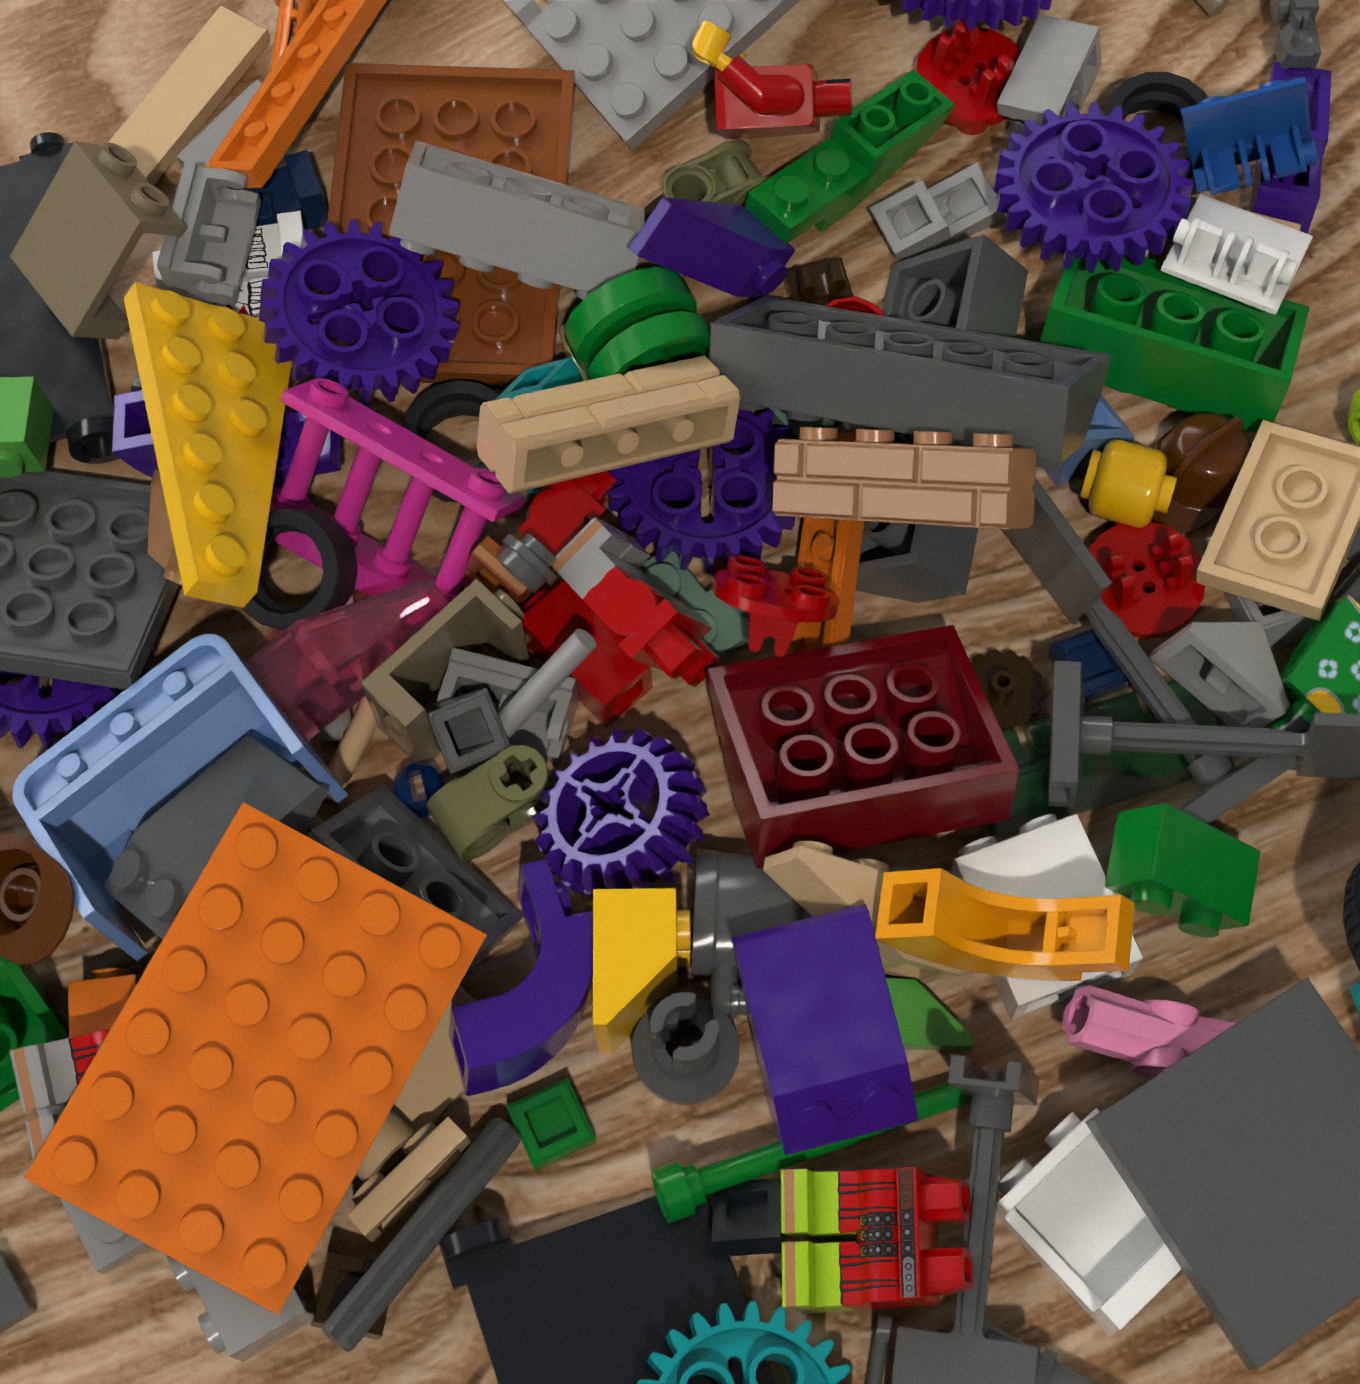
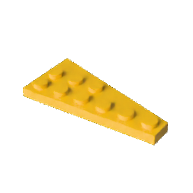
M135 282L125 295L124 303L184 596L244 608L258 591L285 404L281 402L284 390L288 389L292 360L285 363H276L274 359L277 343L264 342L265 323L259 321V318L235 312L227 307H219L188 298L173 291L161 290Z

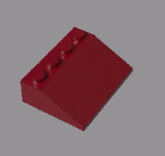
M954 625L786 654L783 657L775 656L707 669V682L736 809L756 869L764 867L765 857L791 849L793 843L798 841H814L826 844L833 848L834 854L1009 819L1020 770Z

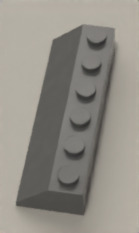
M982 234L893 263L882 311L887 317L1015 338L1028 270L987 236ZM895 432L894 443L913 444L902 440L900 432ZM864 521L856 591L915 603L965 595L978 528Z
M764 296L711 323L709 360L719 369L720 376L725 375L739 389L740 410L752 411L770 407L785 410L788 418L797 421H816L821 418L843 421V428L856 432V429L895 430V432H900L902 440L913 443L914 431L953 432V443L960 444V446H973V433L1013 434V448H1034V451L1037 453L1036 467H1053L1065 461L1083 445L1110 369L1111 355Z

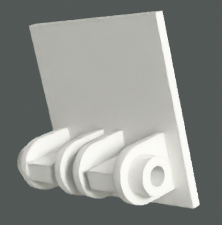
M1200 193L1187 220L1181 219L1173 238L1174 244L1160 271L1230 297L1245 305L1276 315L1313 236Z

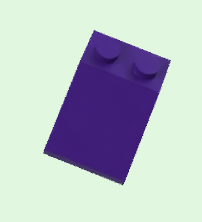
M866 904L732 938L767 1105L785 1155L918 1121L908 1061Z

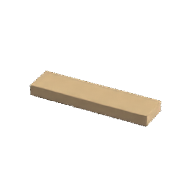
M220 6L113 135L109 143L117 144L129 151L135 157L138 169L154 186L177 158L178 154L185 148L270 43L267 30Z

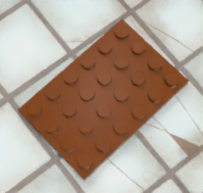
M346 63L327 222L330 221L336 227L339 234L347 233L350 219L356 220L361 234H369L373 225L378 222L382 226V238L390 240L393 236L388 234L405 167L416 140L568 185L576 87L575 71ZM436 249L434 255L424 254V264L438 260L443 263L439 280H453L454 288L451 299L458 301L460 307L455 321L459 324L455 342L451 343L452 348L447 363L439 362L436 377L433 381L420 376L419 383L443 384L460 380L478 382L482 385L509 386L525 369L555 361L561 285L553 283L551 289L537 288L518 280V273L497 266H495L493 272L478 271L459 262V255ZM369 277L378 282H387L378 277ZM319 290V295H330L325 291ZM389 327L395 332L409 333L399 327ZM331 341L333 344L337 346H351L350 344L344 341Z

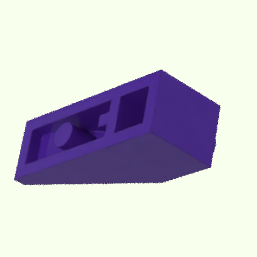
M662 197L629 246V249L636 256L736 297H763L774 291L787 274V267L785 265L796 251L789 243L783 242L747 210L745 206Z

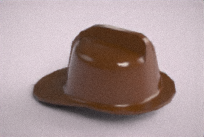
M1215 413L1194 414L1182 420L1150 446V448L1160 450L1165 454L1167 458L1165 474L1177 477L1167 514L1154 511L1150 522L1165 524L1180 534H1188L1208 524L1223 511L1252 445L1243 432L1244 422L1238 415L1230 420L1226 416Z
M10 832L0 833V955L21 966L37 964L55 951L65 938L71 923L75 897L71 878L59 862L29 839Z

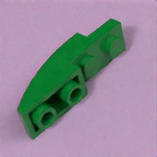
M913 69L854 108L852 115H844L836 120L829 139L749 191L745 208L786 244L814 225L823 232L848 214L904 165L950 116L955 104Z

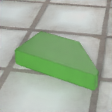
M886 978L904 1049L971 1051L973 1036L916 979Z

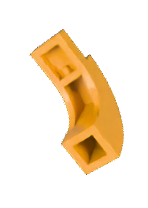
M942 868L884 872L875 939L914 957L957 969L1031 980L1081 981L1082 973L1129 971L1135 903L1122 895L1056 899L1006 895L971 885Z

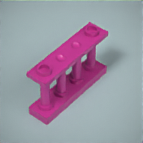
M317 378L285 389L281 402L307 417L283 487L278 486L272 491L270 511L284 508H304L326 514L344 529L355 549L358 573L354 588L423 627L464 590L461 585L465 577L464 572L466 571L470 554L477 546L487 519L495 522L522 508L526 496L519 492L509 494L497 480L495 472H491L486 468H474L350 398L348 390L334 381ZM329 429L359 446L334 516L310 504V499L306 496ZM381 459L411 475L385 546L362 534L358 526ZM434 489L464 505L438 576L414 564L413 559L409 555ZM291 531L281 533L273 539V541L323 569L321 554L313 540L306 534Z

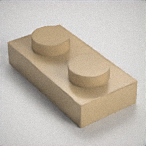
M449 1117L438 1127L432 1122L426 1124L405 1144L402 1152L407 1157L391 1173L386 1176L380 1171L369 1178L357 1190L352 1198V1202L356 1207L346 1217L375 1245L451 1170L470 1147L471 1142L469 1138Z

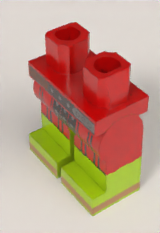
M918 1167L813 1172L809 1169H781V1233L801 1240L782 1242V1307L803 1314L914 1305L932 1306L940 1305V1295H950L973 1289V1260L970 1250L964 1247L938 1249V1223L969 1221L971 1215L969 1185L961 1180L933 1176ZM853 1239H857V1242H855V1241H852V1242H831V1243H812V1242H810V1241H832V1240H853Z

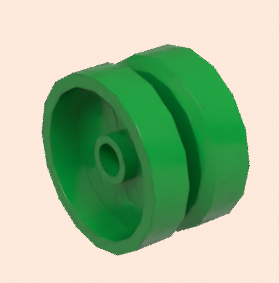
M651 267L634 270L608 281L587 295L571 312L564 327L565 341L578 366L587 372V380L613 374L625 375L629 371L704 355L709 359L711 328L708 322L697 313V302L685 279L679 273L668 268Z

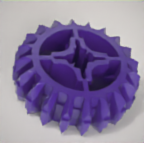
M639 728L631 737L626 732L614 729L607 744L602 739L591 736L589 751L583 755L569 750L571 765L565 771L551 769L554 780L557 783L554 789L543 791L540 794L542 803L547 808L533 816L537 827L542 831L535 841L539 845L540 851L546 855L545 859L548 860L551 872L559 879H563V883L574 893L586 894L592 900L593 889L653 888L654 881L659 878L665 882L675 884L674 874L671 869L678 861L693 864L691 853L686 848L689 843L705 840L703 829L697 822L710 816L707 804L701 799L707 791L704 788V782L696 774L693 762L684 753H679L678 749L669 740L663 739L661 736L654 739L650 733L643 732Z

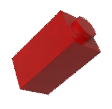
M565 580L552 591L549 589L539 591L523 607L522 612L525 618L522 620V626L529 638L527 648L543 664L576 629H583L594 638L596 648L568 677L576 678L579 701L605 728L610 726L653 688L651 666L631 659L618 645L626 636L618 635L609 629Z

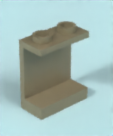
M74 141L10 255L11 259L72 337L119 340L128 325V319L108 295V292L143 233L181 237L186 228L169 207L168 197L158 188L152 186L138 169L135 157L125 148L108 142L98 145Z
M477 579L361 682L378 728L421 770L440 753L426 710L421 705L441 687L453 647L478 654L485 646L489 645L505 661L531 667L527 650L529 638L523 630L522 620L525 616L522 610L504 591L498 589L492 594Z

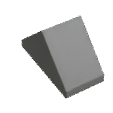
M1192 622L1153 649L1149 657L1230 727L1262 728L1285 714L1289 707V702L1262 622Z

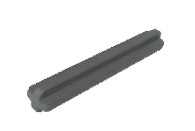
M497 1117L489 1122L325 1321L322 1331L331 1342L347 1352L356 1347L438 1246L441 1239L446 1236L521 1142V1136L514 1127Z

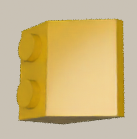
M676 888L593 889V1029L599 1054H613L635 1032L643 1015L651 1007L673 994L679 988L678 967H691L690 910H677Z

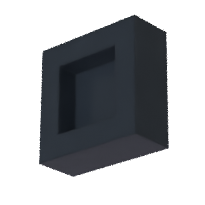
M781 1178L749 1180L713 1194L711 1242L716 1257L782 1253V1242H785V1234L781 1233Z

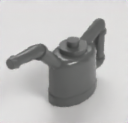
M697 849L691 975L711 976L710 1003L712 1008L718 1013L730 1014V1018H737V1015H748L743 989L739 988L738 984L739 970L732 938L811 918L812 916L763 871V868L756 869L751 854L719 853L717 850Z

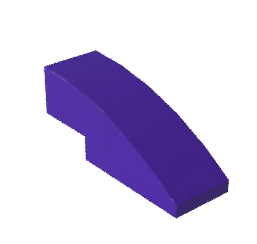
M1274 61L1269 82L1274 80L1289 81L1301 77L1306 79L1311 138L1315 142L1318 163L1307 165V172L1277 179L1272 156L1267 157L1271 181L1264 182L1260 162L1256 160L1250 212L1300 224V231L1307 234L1320 198L1322 158L1329 135L1331 71L1317 68L1310 69V67L1287 68L1285 70L1281 69L1279 62Z

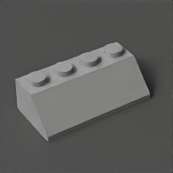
M416 140L405 167L388 235L400 238V245L416 253L434 255L436 249L459 255V262L466 267L483 272H493L495 266L517 272L518 280L533 287L551 289L553 283L576 289L575 295L584 300L587 295L608 281L635 270L639 256H636L629 249V246L645 224L643 207Z

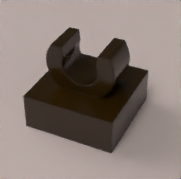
M841 257L787 269L784 286L789 300L825 306L833 299L853 297Z

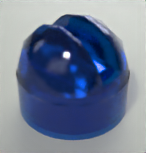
M411 763L401 768L395 777L393 793L419 818L430 816L426 809L427 802L445 784L442 776L434 767L425 763ZM421 775L427 799L415 802L410 779Z

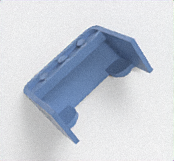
M215 634L200 635L186 642L26 766L17 777L13 786V803L38 845L59 862L70 876L75 895L74 904L82 917L136 961L148 952L120 908L123 905L103 889L105 882L112 872L114 862L125 849L135 829L247 735L253 736L299 768L303 765L320 784L329 789L328 793L337 803L348 796L302 731L239 654L224 638Z

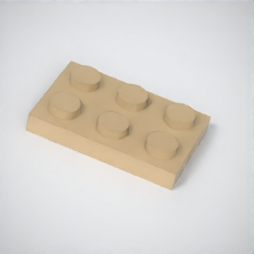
M1262 420L1198 566L1196 583L1321 621L1360 526V447Z

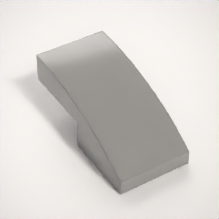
M978 163L967 167L928 189L924 182L920 180L870 207V211L896 259L914 256L949 245L1006 219L1005 213L997 212L998 197Z

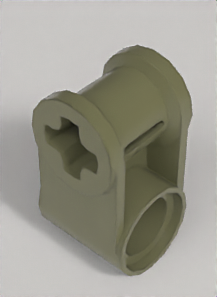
M734 139L725 142L710 153L671 169L664 178L663 195L666 198L745 206L748 192L769 179V177L762 176L750 159L752 152L747 142L742 139Z
M513 745L503 749L499 754L467 775L456 778L444 785L429 799L426 809L460 860L471 861L491 851L506 836L534 819L533 816L545 810L547 807L542 803L540 794L543 791L554 789L555 786L548 772L545 760L537 750L526 745ZM513 762L514 765L508 767V764ZM519 775H523L525 779L532 781L533 785L522 791L520 786L514 784L512 780Z

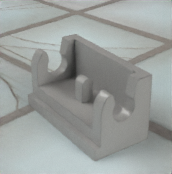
M1039 14L997 102L998 114L1023 121L1030 119L1042 125L1043 114L1046 109H1050L1059 118L1065 117L1067 104L1072 103L1080 113L1102 65L1099 27ZM1010 122L1006 133L1009 136L1012 133L1022 135L1024 124Z
M184 162L172 210L186 228L181 237L164 236L157 262V268L167 290L198 301L236 305L261 206L258 193L243 190L247 178L244 174L228 169L198 166L197 162Z
M453 647L437 703L487 688L498 714L539 669ZM567 677L508 740L510 746L526 745L537 750L545 761L560 764L579 704L576 678Z

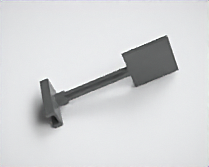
M1035 478V484L1032 486V491L1035 493L1033 524L1030 528L1003 529L1070 623L1074 625L1086 615L1088 616L1095 634L1161 724L1197 725L1121 619L1102 601L1101 596L1112 584V581ZM1183 754L1190 763L1186 768L1201 789L1186 800L1178 810L1209 824L1297 764L1298 761L1294 756L1283 758L1249 757L1234 766L1227 756Z
M1055 661L1051 703L1048 806L1075 807L1084 766V755L1110 756L1111 751L1259 758L1299 756L1298 763L1296 764L1297 776L1360 779V714L1315 712L1309 730L1306 733H1293L1269 728L1112 722L1111 716L1085 715L1081 662Z
M951 1054L948 1083L972 1098L969 1127L975 1128L969 1180L971 1215L969 1221L965 1222L963 1247L970 1250L973 1260L974 1287L970 1290L958 1292L955 1324L952 1332L944 1333L898 1326L891 1384H1037L1040 1346L988 1339L984 1333L1004 1133L1011 1132L1014 1105H1037L1039 1077L1022 1062L1007 1061L1005 1082H1003L1004 1071L995 1068H988L987 1080H985L986 1072L966 1056Z

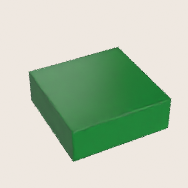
M568 1078L506 1106L535 1171L597 1143Z

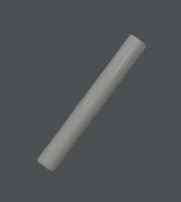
M576 629L498 713L508 740L596 648L594 638L587 631ZM492 757L481 762H478L474 765H471L469 767H466L465 769L471 772L483 763L490 760Z

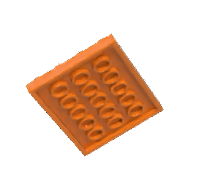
M243 802L24 1179L279 1315L487 934Z

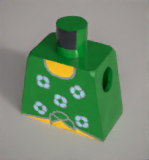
M1350 595L1332 600L1327 604L1321 621H1314L1279 671L1287 699L1292 706L1270 729L1306 733L1309 730L1315 712L1360 714V605Z

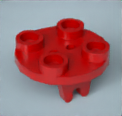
M960 20L954 29L946 30L927 43L918 56L916 72L955 104L953 112L945 122L956 126L964 134L978 135L986 131L988 126L996 125L1008 118L998 114L997 102L1021 54V50L1010 38L992 29L975 27L974 30H969L966 24Z
M1149 522L1145 527L1136 528L1118 523L1099 534L1088 549L1112 581V584L1101 596L1102 601L1121 619L1134 638L1150 639L1168 636L1188 624L1198 611L1205 592V585L1196 583L1197 569L1202 558L1185 536L1169 526ZM1133 566H1140L1143 571H1135ZM1150 587L1153 592L1146 593L1143 588Z
M748 556L729 557L727 569L716 573L711 588L715 596L730 606L748 612L749 650L758 652L762 647L763 639L770 636L775 639L774 653L778 657L786 655L798 623H818L834 619L840 604V599L835 592L827 588L829 576L824 572L807 567H794L791 570V574L767 570L765 562Z

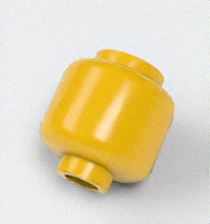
M1114 439L1107 443L1103 451L1093 449L1080 497L1089 499V511L1096 518L1142 528L1151 521L1154 511L1167 514L1177 477L1165 474L1167 458L1162 451Z

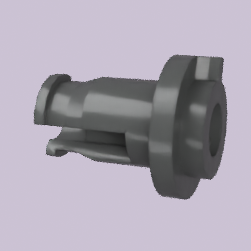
M690 992L673 993L651 1007L640 1019L632 1040L634 1067L644 1086L652 1094L664 1101L678 1105H693L705 1102L723 1091L736 1072L739 1064V1038L736 1028L727 1014L718 1013L712 1008L709 1000L696 999V994ZM688 1035L698 1039L693 1041L691 1046H679L673 1051V1058L669 1056L667 1052L668 1046L678 1045L681 1036Z

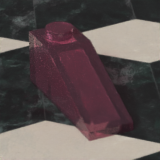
M427 578L298 620L245 662L282 711L310 740L362 699L365 693L361 682L449 603L434 582Z

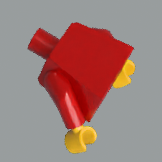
M703 21L691 44L694 57L702 63L716 67L714 68L717 130L729 140L820 132V117L852 115L851 78L818 80L817 71L812 64L750 66L745 61L747 54L744 52L737 55L734 59L723 54L731 39V35L711 22Z

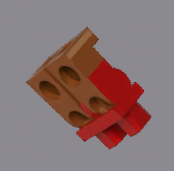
M608 471L543 486L540 494L531 503L522 526L512 536L521 541L528 533L555 557L594 517L601 520L606 510L603 507L607 501L605 496L614 487L617 480ZM487 536L470 554L466 571L464 572L465 577L461 585L465 589L477 579L492 594L498 589L504 591L522 610L535 594L521 584L496 559L506 546L500 547ZM552 566L549 568L554 574L557 572ZM544 583V584L536 591V593H538L546 583Z

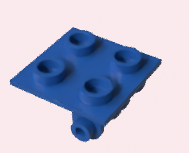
M1305 77L1289 81H1270L1255 90L1228 97H1209L1200 101L1197 105L1181 109L1197 193L1209 190L1210 196L1240 188L1236 165L1239 164L1242 166L1246 187L1253 186L1248 162L1255 160L1260 162L1264 182H1269L1271 178L1267 157L1271 156L1277 179L1307 172V165L1318 163L1315 142L1311 138Z

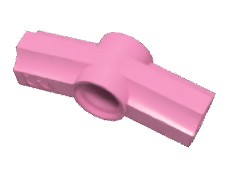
M1086 985L1076 988L1070 1003L1065 1006L1062 1030L1067 1034L1069 1045L1130 1062L1132 1072L1152 1079L1236 1023L1199 1016V1010L1187 1004L1155 999L1139 1001L1106 989Z

